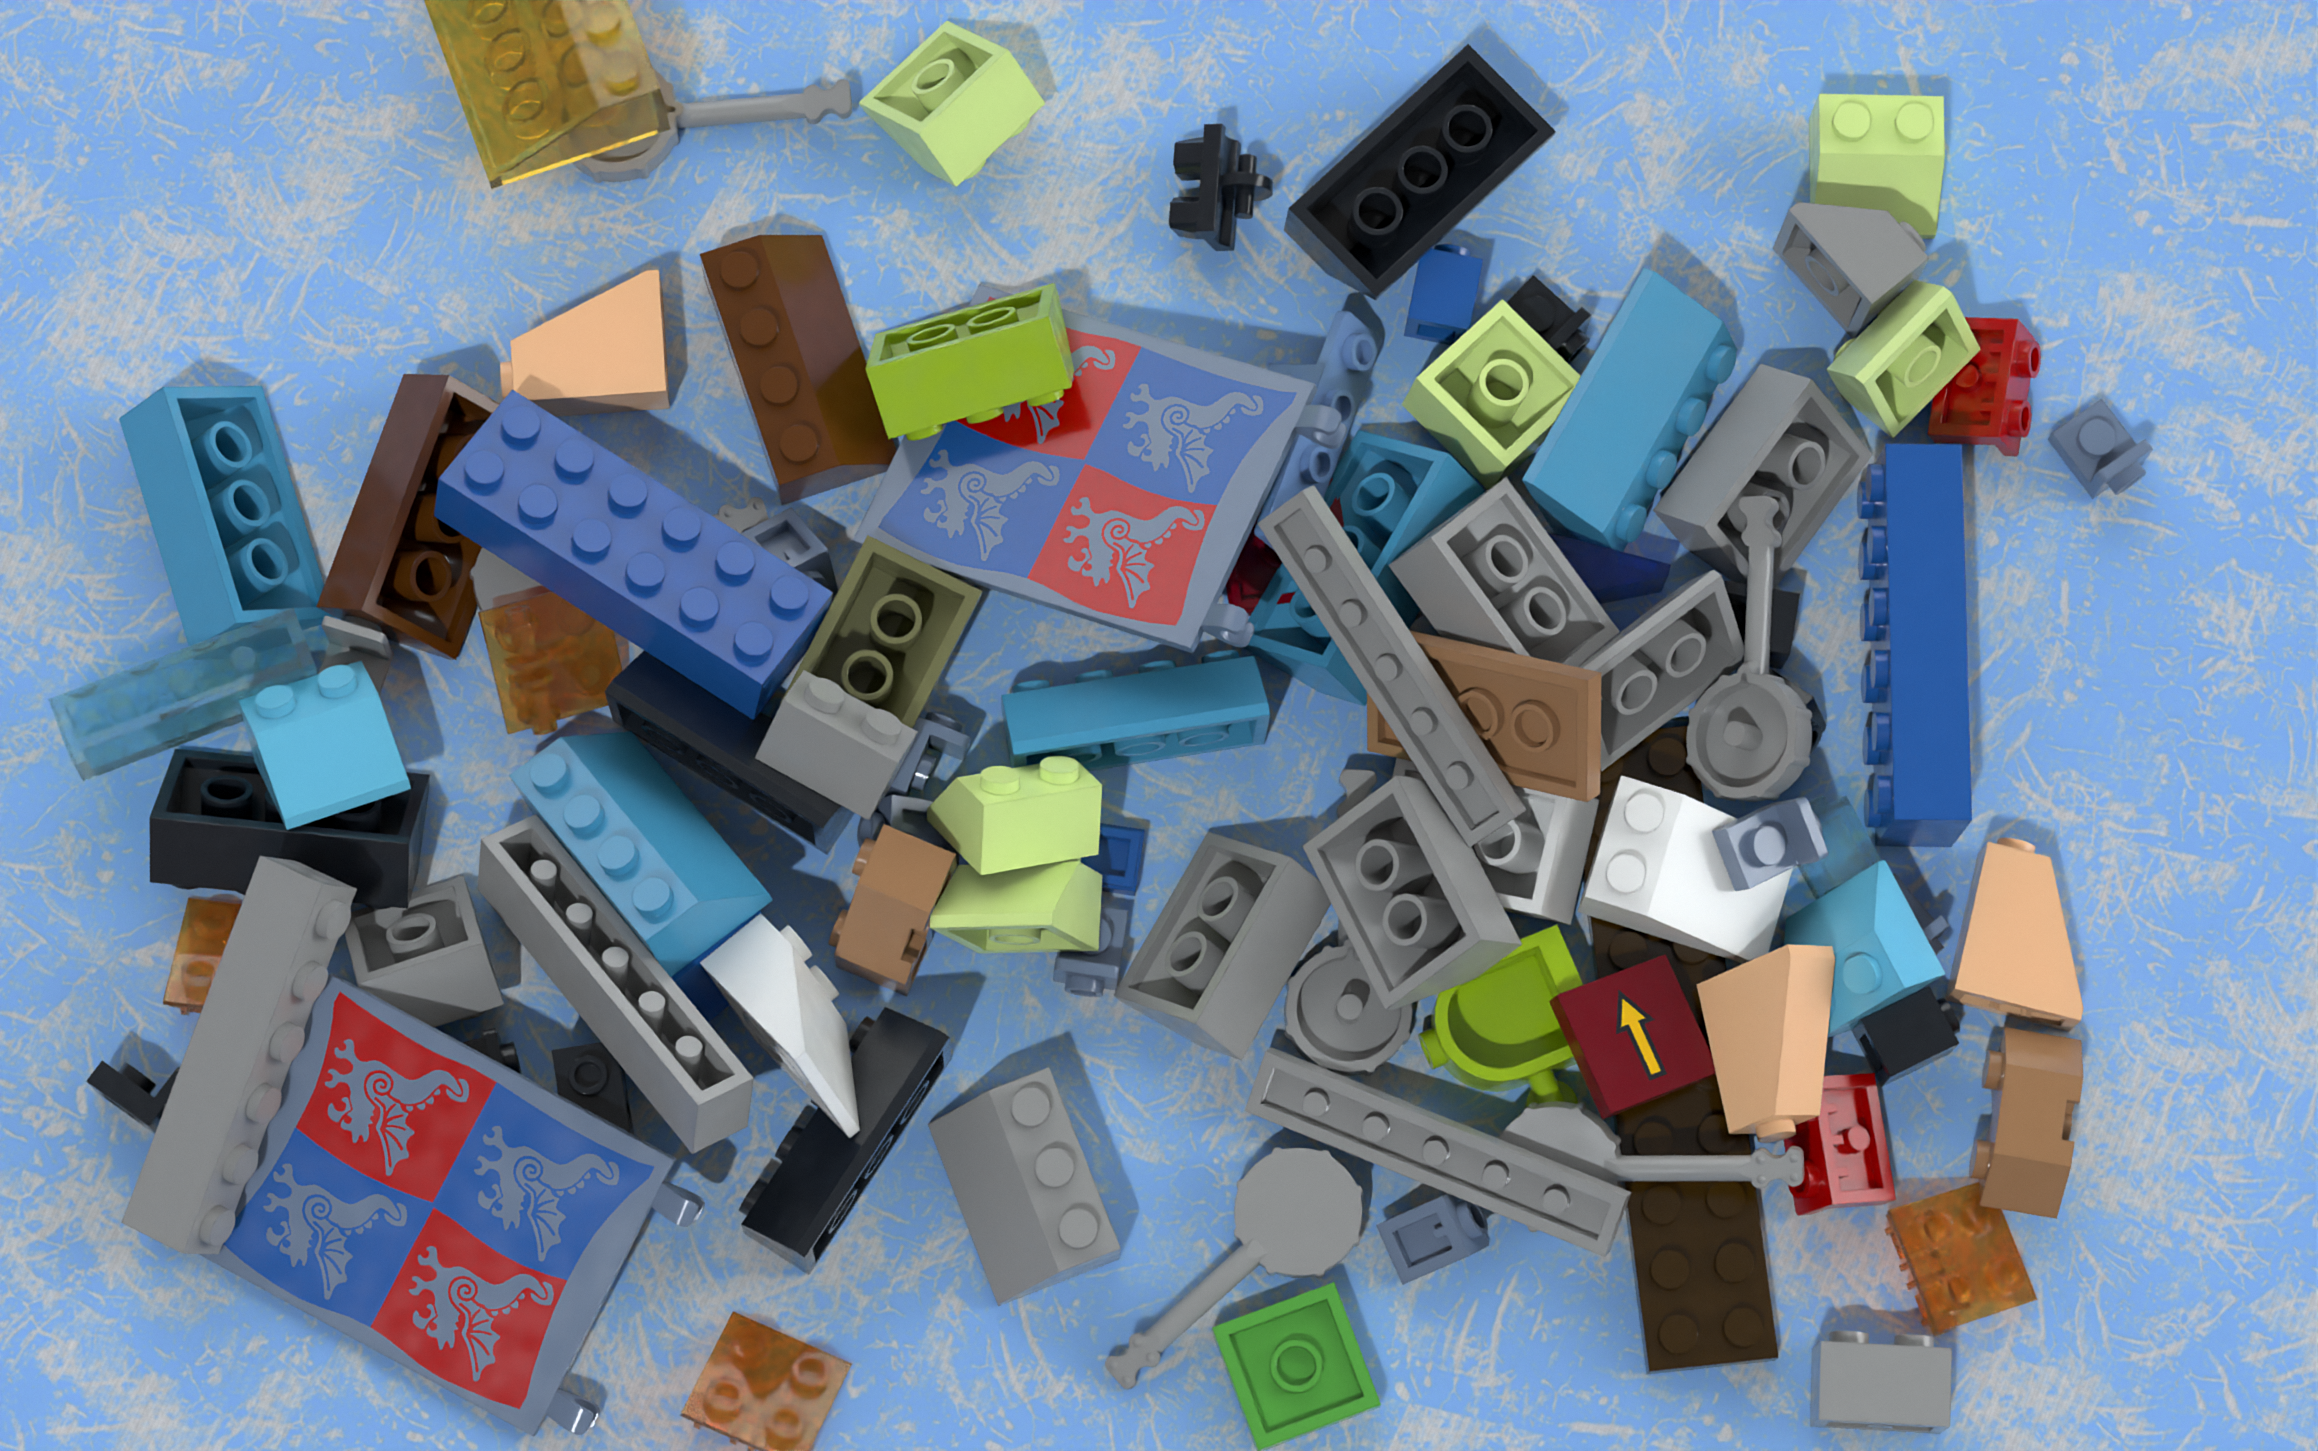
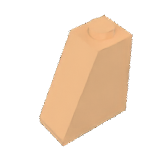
M646 270L510 341L511 361L500 362L503 400L513 389L555 417L670 409L663 289L659 270Z
M1999 838L1997 843L1988 841L1977 855L1945 999L1950 1002L2070 1032L2081 1021L2084 1008L2051 857L2036 854V847L2023 840Z
M1787 944L1696 984L1729 1134H1756L1758 1142H1775L1796 1135L1795 1125L1820 1116L1835 967L1833 946Z

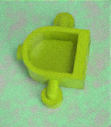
M1554 925L1520 939L1521 946L1474 980L1438 994L1431 1015L1430 1029L1418 1034L1422 1051L1432 1070L1444 1066L1453 1077L1463 1084L1489 1092L1508 1091L1529 1084L1532 1090L1525 1101L1524 1110L1533 1102L1537 1104L1555 1101L1578 1103L1571 1087L1564 1082L1556 1080L1554 1073L1577 1063L1549 1001L1560 993L1582 986L1583 983L1559 927Z

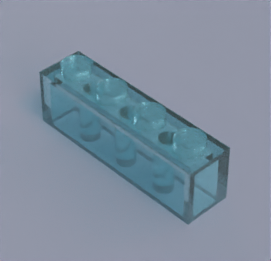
M290 608L48 700L68 755L82 780L86 781L243 722L238 700L256 695L261 690L270 686L287 685L318 675L319 671L294 608Z

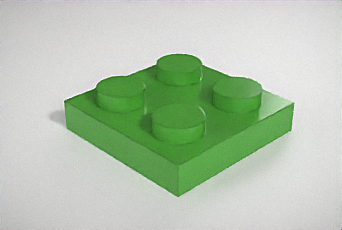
M1335 1282L1219 1324L1211 1329L1256 1451L1270 1449L1380 1408L1381 1406Z

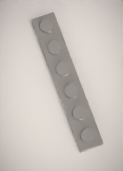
M1313 485L1302 490L1258 522V526L1469 848L1525 812L1526 808L1316 487Z
M1272 1047L1265 1051L1245 1108L1246 1112L1603 1257L1611 1250L1631 1192Z

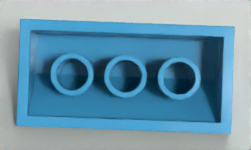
M1643 267L1522 479L1555 535L1616 560H1619L1628 542H1634L1641 534L1646 522V511L1658 489H1664L1671 481L1676 469L1679 452L1687 438L1694 436L1700 430L1706 416L1708 401L1717 385L1724 383L1730 377L1736 363L1737 348L1724 321L1650 269Z
M262 386L162 387L119 418L191 653L242 650L321 625L324 616L335 618L333 615L316 607L324 587V582Z
M1358 430L1332 474L1331 479L1333 478L1328 486L1323 499L1330 508L1336 496L1337 500L1340 496L1344 521L1343 530L1407 628L1410 629L1421 609L1388 565L1425 535L1486 491L1449 453ZM1282 562L1248 619V622L1254 625L1255 630L1250 642L1243 648L1320 693L1366 706V689ZM1296 592L1290 603L1277 604L1282 594Z
M1226 650L1203 656L1201 658L1202 664L1176 667V662L1172 660H1161L1138 667L1139 674L1113 677V672L1110 670H1096L1076 676L1075 684L1051 687L1048 680H1032L1016 684L1012 687L1013 693L1001 695V710L1011 768L1040 764L1041 760L1051 756H1065L1075 758L1087 771L1265 744L1270 710L1255 656L1239 658L1238 651Z
M632 731L560 737L509 775L532 814H536L670 977L773 901L766 889Z

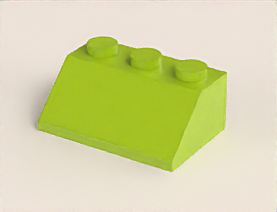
M1055 283L875 334L865 368L888 439L906 434L909 441L933 436L943 429L942 424L965 417L967 422L971 424L988 421L1002 414L1004 406L1027 400L1029 406L1051 403L1064 395V389L1071 388L1074 374L1063 313Z

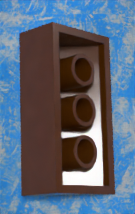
M757 235L701 253L703 277L781 505L887 472L897 449L893 438L888 439L865 369L867 363L822 235Z
M403 374L316 607L344 621L346 616L370 621L382 629L381 633L385 634L388 640L449 660H457L477 605L473 581L470 579V571L475 567L482 547L434 517L438 479L500 405L498 402L450 375Z

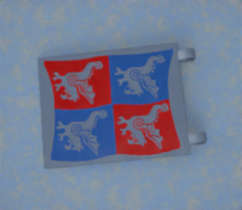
M979 284L968 307L1013 294ZM1062 309L1074 366L1071 388L1064 389V395L1061 398L1048 404L1029 406L1027 400L1004 406L1002 414L988 421L971 424L967 422L965 417L942 424L943 429L939 433L924 439L909 441L905 434L852 540L857 547L861 548L867 535L954 578L1190 653H1194L1203 632L1227 644L1243 648L1248 645L1255 630L1254 625L1248 622V613L1241 607L1232 604H1217L1295 436L1298 433L1323 447L1337 449L1343 443L1347 434V427L1341 424L1342 416L1337 409L1324 405H1311L1318 390L1315 383Z
M330 974L325 988L317 998L305 1025V1039L302 1049L291 1062L281 1089L280 1107L276 1115L268 1123L257 1152V1168L250 1180L246 1182L236 1207L233 1231L222 1244L219 1254L199 1255L533 1437L538 1433L546 1415L571 1433L576 1435L584 1434L594 1426L599 1416L600 1409L598 1405L579 1395L562 1390L560 1387L651 1207L675 1224L688 1227L699 1219L704 1209V1200L686 1189L665 1182L676 1160L672 1155L343 978Z

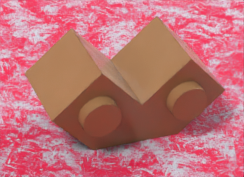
M883 824L876 841L867 837L858 852L852 869V873L860 876L849 910L843 909L828 943L836 947L834 953L836 967L908 996L933 939L932 929L930 928V915L956 871V854Z
M2005 1027L1999 1050H1988L1983 1066L1982 1088L1991 1089L1992 1119L1986 1141L1975 1140L1969 1165V1177L1979 1179L1980 1206L2057 1219L2071 1169L2075 1143L2074 1141H2068L2072 1126V1112L2074 1105L2080 1103L2082 1092L2083 1060L2081 1040Z

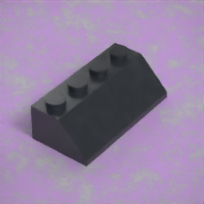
M1467 44L1288 208L1284 231L1326 274L1377 300L1555 135L1556 131Z
M646 651L639 654L621 671L604 691L614 722L628 731H632L639 738L828 855L855 814L851 810L755 759L773 721L772 718L761 711L754 720Z
M175 749L149 817L150 882L170 884L187 890L210 888L236 891L245 895L259 857L266 856L297 861L356 888L357 891L352 903L365 904L374 909H387L391 907L408 909L419 870L430 774L406 772L411 787L409 790L287 830L253 756Z
M884 1007L876 1021L866 1016L849 1041L850 1051L854 1053L851 1057L860 1131L849 1138L811 1099V1103L817 1106L818 1109L805 1128L795 1124L790 1129L776 1151L775 1157L781 1160L782 1163L769 1183L759 1178L739 1208V1211L746 1215L741 1223L744 1234L810 1275L951 1061L949 1036L938 1029L887 1007Z

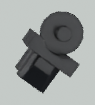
M1204 124L1203 137L1175 143L1173 159L1175 174L1181 181L1200 180L1199 197H1175L1170 202L1169 226L1179 237L1204 239L1215 251H1233L1236 218L1251 219L1253 217L1254 201H1262L1273 195V181L1265 175L1256 173L1257 157L1251 154L1241 155V143L1238 140L1225 136L1226 127L1223 124Z

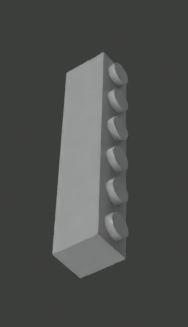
M535 814L482 838L477 889L689 1151L694 1154L748 1126L754 1078L540 818Z
M266 856L259 857L121 1223L184 1254H219L222 1244L233 1231L235 1225L234 1213L244 1186L257 1168V1152L268 1123L273 1119L280 1107L281 1089L291 1062L302 1049L305 1039L304 1028L315 999L320 996L327 983V967L336 943L349 925L351 918L350 907L357 891L356 888L297 861Z

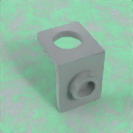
M324 616L321 626L329 640V645L319 674L331 666L348 665L362 661L380 696L394 656L386 635L381 633L382 629L370 621L353 616H346L344 621Z

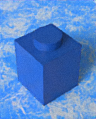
M1452 244L1435 245L1434 249L1426 253L1418 261L1404 336L1452 345L1466 333L1471 325L1483 259L1471 257L1469 250Z

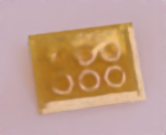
M424 0L491 189L671 130L661 88L627 0Z

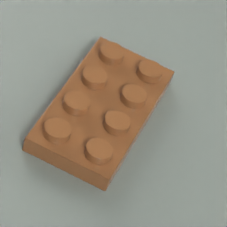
M1409 630L1510 785L1583 802H1588L1600 795L1602 672ZM1367 693V751L1412 761Z

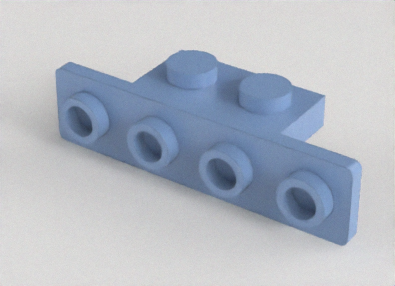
M1338 311L1334 316L1316 365L1270 363L1267 370L1315 383L1318 390L1311 405H1324L1337 409L1342 416L1341 424L1347 427L1348 434L1381 346V338L1351 312ZM1297 433L1264 502L1257 523L1299 492L1313 485L1322 498H1324L1347 434L1339 448L1329 449ZM1256 524L1254 529L1255 535L1273 549L1258 524Z

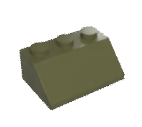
M867 535L783 699L803 670L818 678H825L835 682L844 692L875 709L890 712L902 724L913 729L982 595V591Z

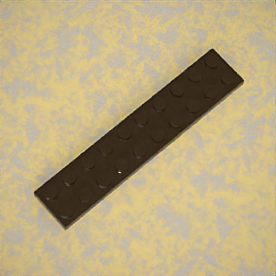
M1688 726L1657 729L1606 769L1600 770V795L1595 797V799L1599 800L1582 874L1584 888L1611 798L1621 775L1686 795L1704 803L1701 781L1695 774L1692 766L1686 762L1688 756L1686 741ZM1587 915L1595 980L1666 954L1711 1052L1696 984L1726 972L1725 958ZM1716 1074L1707 1080L1613 1115L1615 1135L1621 1139L1619 1146L1621 1154L1625 1156L1751 1155L1749 1134H1729ZM1752 1181L1622 1182V1188L1631 1192L1625 1212L1646 1375L1768 1362L1778 1359L1756 1187L1752 1185Z

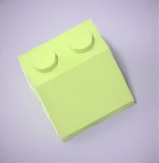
M949 21L944 22L859 102L864 112L925 171L956 187L964 180L976 175L984 167L986 159L1008 138L1021 133L1029 124L1030 118L1046 104L1008 49Z
M1819 94L1809 117L1810 203L1885 210L1898 223L1904 221L1910 224L1922 239L1935 238L1945 159L1944 96Z
M1913 280L1899 296L1889 302L1878 313L1877 318L1857 338L1850 339L1842 345L1836 353L1833 363L1826 370L1841 397L1890 437L1894 438L1981 349L1953 293L1944 286Z
M1502 299L1416 377L1402 406L1488 490L1505 477H1508L1544 442L1581 376Z
M1051 756L1041 760L1040 764L1016 768L991 766L983 769L981 774L957 777L927 808V821L980 875L1098 855L1102 784L1075 758L1065 756Z
M1081 858L980 875L970 864L959 865L930 915V928L979 954L1098 951L1103 875L1081 863Z

